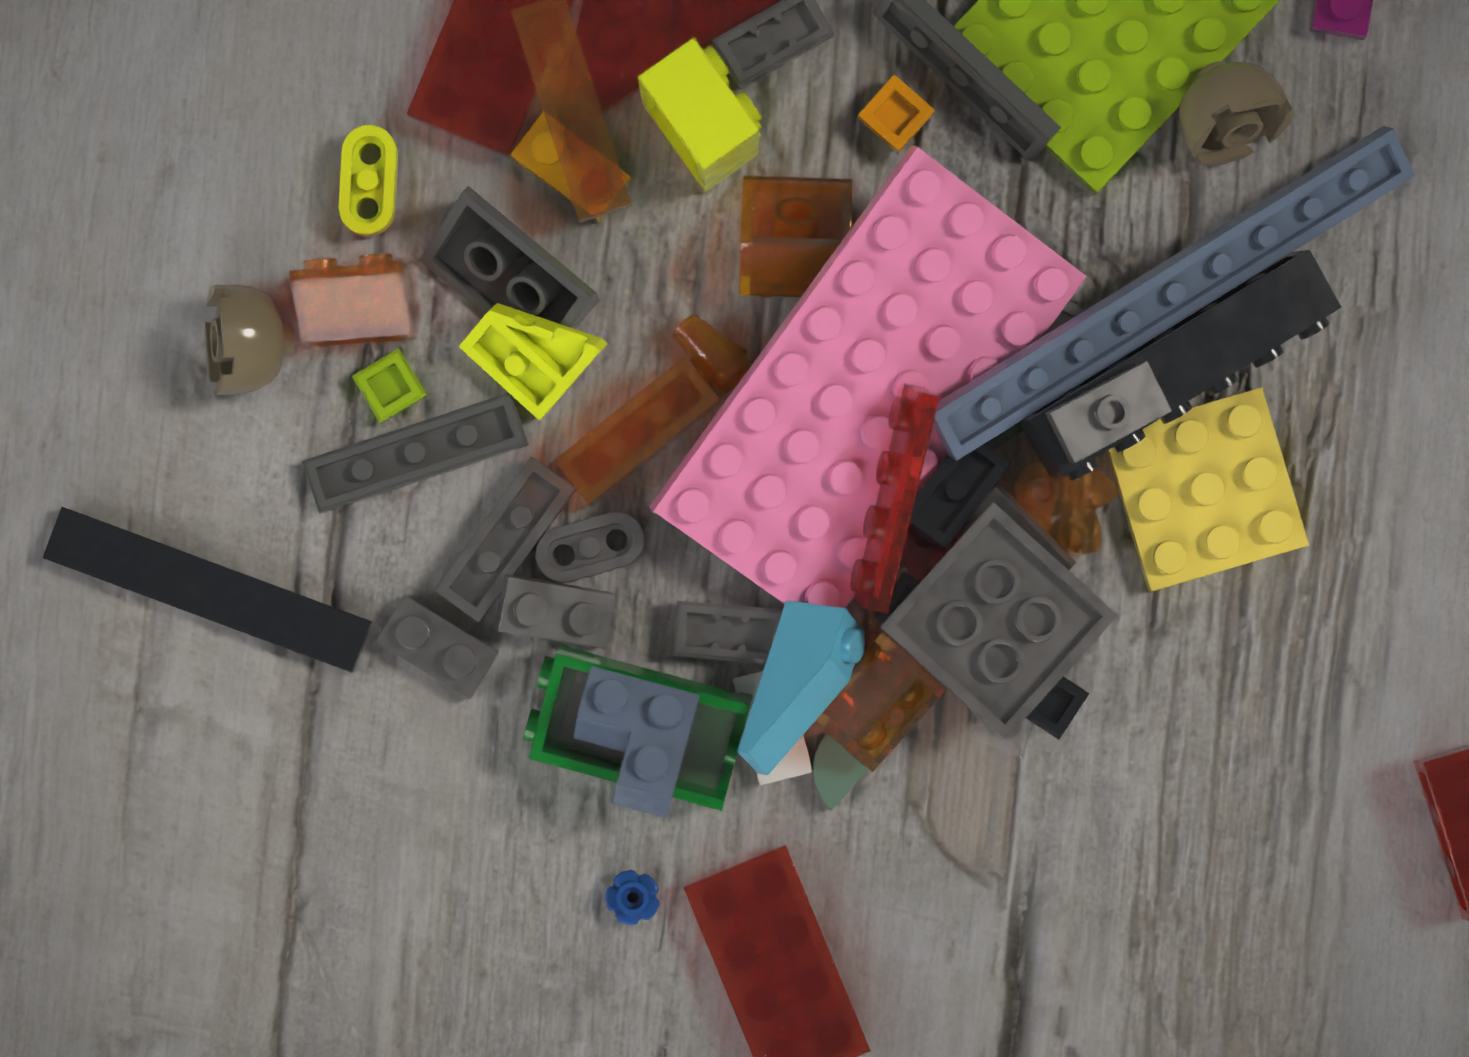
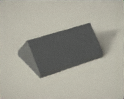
M469 186L462 191L419 260L484 315L494 305L499 303L576 329L599 302L597 292Z

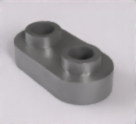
M622 512L607 513L557 527L545 533L536 548V561L539 569L548 578L562 583L576 581L626 567L635 562L644 548V533L640 524L632 516ZM614 530H621L628 537L626 547L620 551L611 550L607 545V537ZM561 545H569L575 552L573 562L566 566L557 564L554 559V552Z

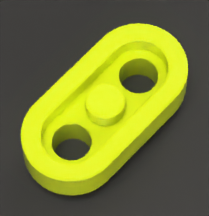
M363 125L352 130L346 136L341 150L339 214L349 230L364 237L377 236L386 231L392 224L396 211L398 148L392 136L383 128L375 125ZM369 146L378 147L381 151L379 161L372 165L363 163L361 159L362 152ZM367 200H372L378 205V212L371 219L361 218L358 212L359 206Z

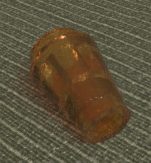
M697 314L687 317L675 329L672 335L707 388L712 389L715 387L721 394H726L735 388L753 364L746 357L748 352L746 348L705 320H702Z

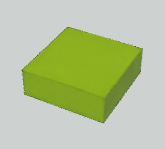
M399 348L352 376L380 424L387 422L428 397Z

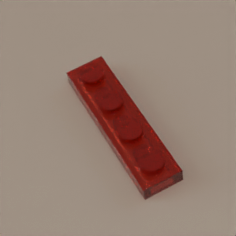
M904 383L902 396H896L891 405L889 428L893 429L889 450H884L878 460L876 469V481L880 484L876 505H870L867 509L863 524V535L868 538L863 559L858 558L855 561L850 580L851 590L855 592L854 599L866 610L887 614L889 611L940 396L925 387Z

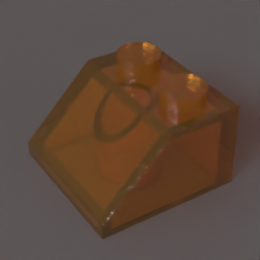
M743 175L739 295L771 298L775 296L801 297L852 228V179Z

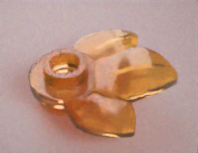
M1041 462L1025 467L1018 475L1015 483V497L1018 503L1064 549L1083 554L1099 551L1101 547V527L1098 515L1094 510L1109 503L1118 495V489L1113 481L1097 469L1071 481L1068 475L1065 477L1049 476ZM1040 481L1048 482L1053 487L1052 495L1044 500L1037 499L1032 494L1033 486Z

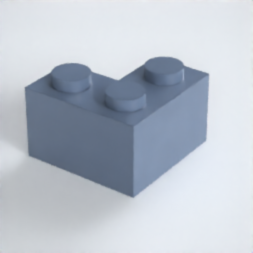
M591 666L577 713L573 738L625 752L616 784L614 805L667 819L700 695Z

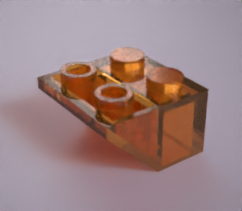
M392 254L359 256V265L353 266L337 265V259L335 258L309 259L303 261V270L289 271L301 343L307 348L417 339L412 274L402 262L393 260Z

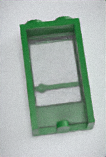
M565 644L560 645L555 658L544 657L537 688L546 690L541 711L531 708L523 736V741L532 743L528 759L617 783L625 752L573 738L576 717L591 666L700 695L672 798L722 811L753 695L733 692L573 649Z

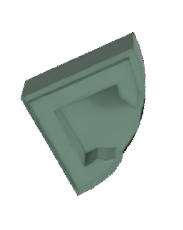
M826 733L816 749L813 762V776L821 799L832 811L868 769L831 735Z

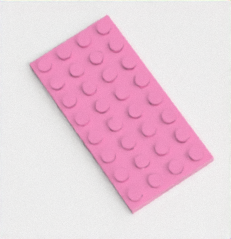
M911 145L649 508L785 604L787 600L846 608L905 527L900 522L902 514L948 455L925 409L1043 337L1087 276L919 147Z

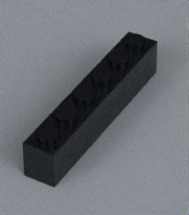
M1294 251L1021 420L1019 424L1049 476L1065 477L1068 475L1071 481L1078 479L1097 468L1099 462L1096 457L1112 447L1117 452H1121L1146 437L1143 429L1153 422L1076 463H1070L1045 414L1049 410L1142 361H1147L1172 410L1158 419H1161L1163 424L1169 423L1190 411L1192 406L1189 400L1204 391H1207L1208 395L1211 396L1236 383L1238 378L1235 372L1253 363L1254 367L1257 368L1279 357L1284 353L1281 344L1297 334L1300 340H1303L1325 329L1330 324L1326 317L1342 307L1311 251Z

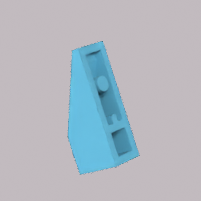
M786 600L737 751L758 774L769 775L849 683L854 665L860 661L864 652L865 631L846 608Z

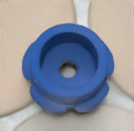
M634 870L623 871L615 876L613 886L608 887L606 890L605 901L607 908L616 913L615 918L619 922L626 925H636L639 920H649L657 912L659 900L656 898V894L659 892L656 881L648 874L639 875ZM631 892H635L638 895V900L635 903H631L627 899L628 894Z

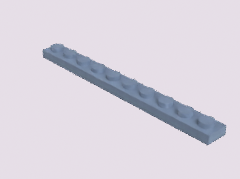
M1382 126L925 409L948 455L955 460H959L1414 177L1415 174L1394 128Z

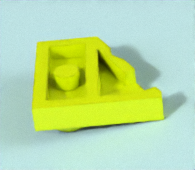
M497 303L484 315L458 347L540 421L608 343L600 337Z

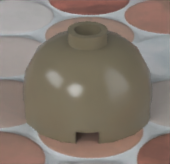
M1218 61L1202 68L1198 72L1196 80L1185 92L1179 107V125L1194 159L1197 155L1200 163L1203 165H1224L1253 154L1252 148L1247 146V144L1260 139L1262 136L1265 135L1269 143L1279 137L1290 124L1294 112L1282 87L1271 73L1252 63H1225Z
M243 285L211 286L207 296L206 307L217 306L216 318H213L212 322H205V348L209 381L218 382L213 392L215 395H237L254 392L270 384L278 375L282 366L283 355L293 354V325L291 322H282L279 307L265 292Z

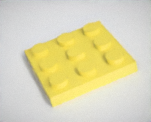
M1262 387L1192 407L1183 416L1166 424H1163L1161 419H1158L1143 429L1146 437L1137 444L1121 452H1117L1114 447L1107 451L1148 592L1309 546Z

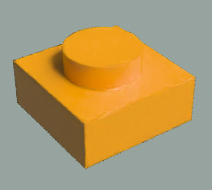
M894 74L858 114L857 119L899 154L934 115L935 109Z

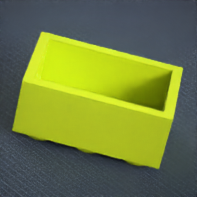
M692 38L638 76L642 105L703 191L707 192L758 156L759 137H761L759 129L762 128L759 121L762 117L743 91L735 96L728 87L729 80L726 75L729 74V71L714 48L709 45L702 50L696 40Z

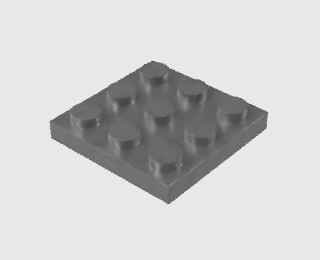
M993 502L880 628L1003 740H1006L1114 621L1118 614Z

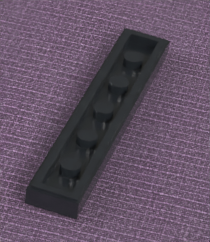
M61 507L42 557L43 559L351 673L355 671L373 622L66 507Z

